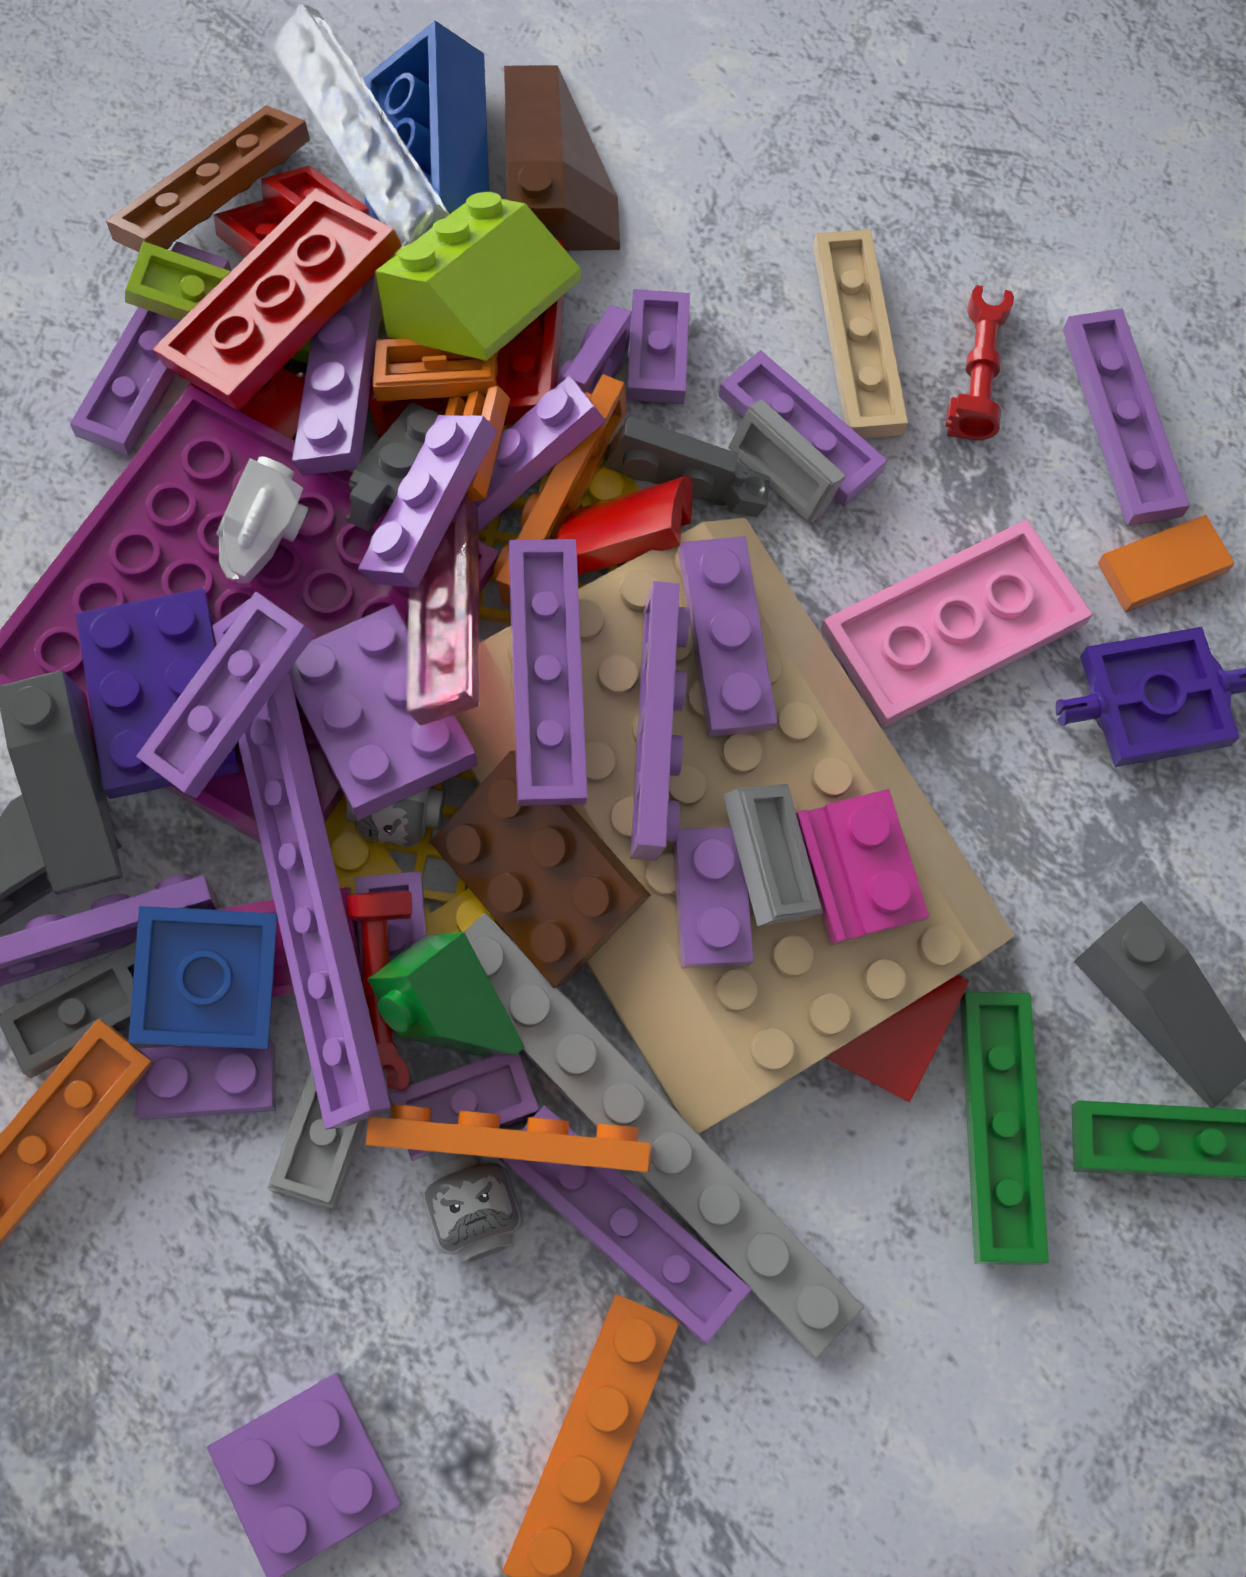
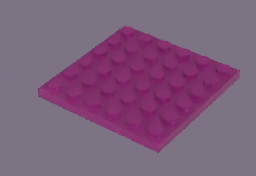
M189 385L0 629V685L63 670L86 694L92 721L76 613L201 588L205 589L209 599L213 625L241 606L257 592L313 631L315 635L312 640L394 604L427 666L430 668L493 575L500 551L449 525L417 588L372 584L358 570V567L370 546L372 536L382 524L390 506L369 532L347 522L346 518L350 514L352 501L349 499V496L353 491L349 484L353 472L343 470L302 476L292 461L295 446L294 440ZM259 457H266L287 466L295 473L292 481L303 487L298 503L308 507V510L295 540L291 542L281 538L273 557L250 583L239 584L226 578L219 564V536L216 533L249 459L258 461ZM296 701L325 824L344 796V793ZM238 742L235 746L240 772L211 778L197 799L182 792L176 786L165 788L261 844Z

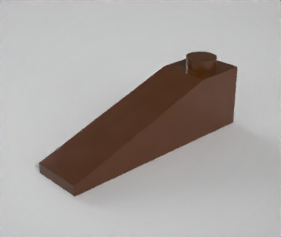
M558 65L504 66L507 200L525 203L556 240L564 241L566 251L620 250L618 196Z

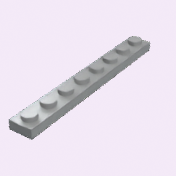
M484 913L464 932L525 1046L521 1052L596 1131L597 1124L639 1128L638 1142L653 1143L650 1172H635L715 1257L751 1288L750 1293L808 1355L811 1358H818L864 1308L862 1304L557 987L553 988L522 950Z

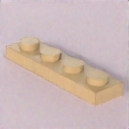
M867 229L816 233L813 250L844 422L863 439L902 436L905 434L908 420L872 231Z

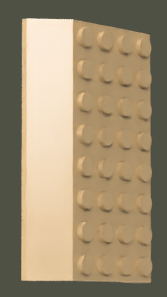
M746 518L702 522L681 534V543L746 536L777 724L771 731L708 737L689 623L686 647L676 648L675 670L686 671L685 702L682 711H673L672 735H681L683 737V757L679 776L670 775L668 798L669 801H679V829L731 827L723 795L737 788L788 784L796 813L889 789L929 917L915 924L830 945L821 914L806 920L757 926L748 892L754 962L749 966L681 969L673 842H666V848L657 861L630 859L644 608L653 581L680 583L679 607H687L678 553L680 546L664 551L650 550L579 588L587 801L586 804L572 806L651 894L588 960L587 965L674 1110L697 1134L769 1093L977 963L1015 936ZM511 626L480 642L436 681L476 753L478 765L470 768V771L479 786L510 751H515Z

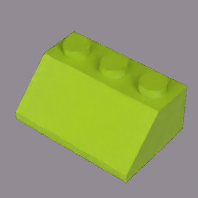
M481 192L468 197L466 203L446 218L436 221L433 224V228L413 243L402 247L396 256L375 271L387 337L410 339L422 344V346L484 361L490 359L582 279L581 268L525 203L501 199L499 194L493 192Z

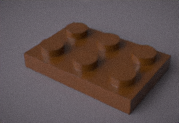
M510 751L430 841L432 846L553 988L565 985L651 896L572 805L517 806L516 751Z

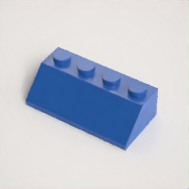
M436 20L363 78L365 205L369 207L370 217L394 228L399 240L406 245L413 243L433 228V224L436 221L446 218L466 203L467 198L471 195L489 192L484 53Z

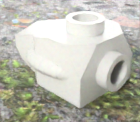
M259 457L258 461L249 459L216 533L219 536V564L226 578L239 584L250 583L273 557L281 538L291 542L295 540L308 510V507L298 503L303 487L292 481L295 473L287 466L270 458Z

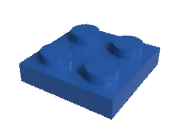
M139 906L128 1043L269 1049L278 925L277 913Z

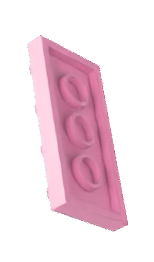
M1026 519L825 618L820 630L882 728H885L1085 626L1093 614Z

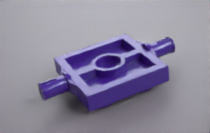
M1202 627L1087 646L1080 659L1090 687L1089 695L1065 700L1059 699L1055 705L1056 716L1060 715L1058 722L1061 726L1093 719L1097 721L1098 726L1104 732L1114 767L1230 747L1240 738L1230 710L1231 695L1246 692V668L1224 671L1211 654Z

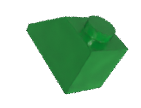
M465 932L423 936L367 979L379 1000L378 1009L382 1018L396 1031L400 1038L471 1055H516L525 1048Z

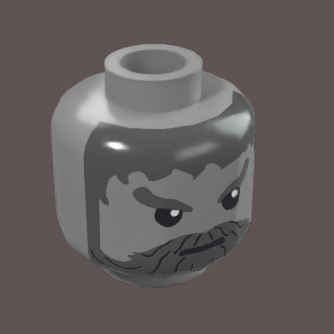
M433 786L358 821L347 801L346 819L347 822L356 823L359 836L366 841L414 847L424 839L427 827L439 829L444 808L445 790L433 789Z
M476 1155L461 1156L440 1165L438 1171L441 1179L430 1184L423 1195V1204L438 1249L446 1254H458L460 1263H468L511 1247L513 1242L510 1235L521 1226L522 1214L507 1170L495 1163L480 1164Z

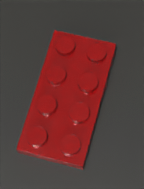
M314 189L152 350L164 366L239 411L376 273L375 271L402 247V244L394 228Z

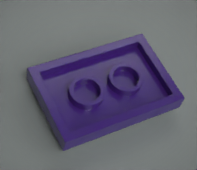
M204 588L76 613L103 791L109 799L175 786L136 756L217 645L212 627L213 621L209 599ZM236 746L233 747L212 778L240 772Z

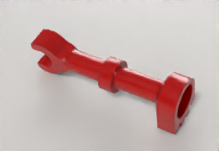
M976 285L973 289L967 306V313L969 318L975 323L976 329L974 350L969 352L966 362V372L970 376L969 394L958 393L957 398L951 397L947 408L945 427H948L947 436L969 440L992 438L1000 429L1001 408L996 402L991 400L993 378L998 376L1001 366V356L996 351L999 327L1008 319L1014 303L1012 291L1005 290L999 305L987 304L982 298L983 286Z
M412 892L346 894L347 917L361 922L363 976L360 977L381 1066H384L387 1073V1088L399 1091L406 1090L409 1083V1069L406 1062L398 1055L396 1044L393 1041L392 1028L382 1018L378 1009L379 1000L367 979L390 962L388 920L411 919Z

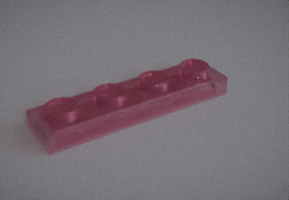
M465 494L419 586L417 588L409 587L407 712L420 726L480 706L478 508L467 494Z

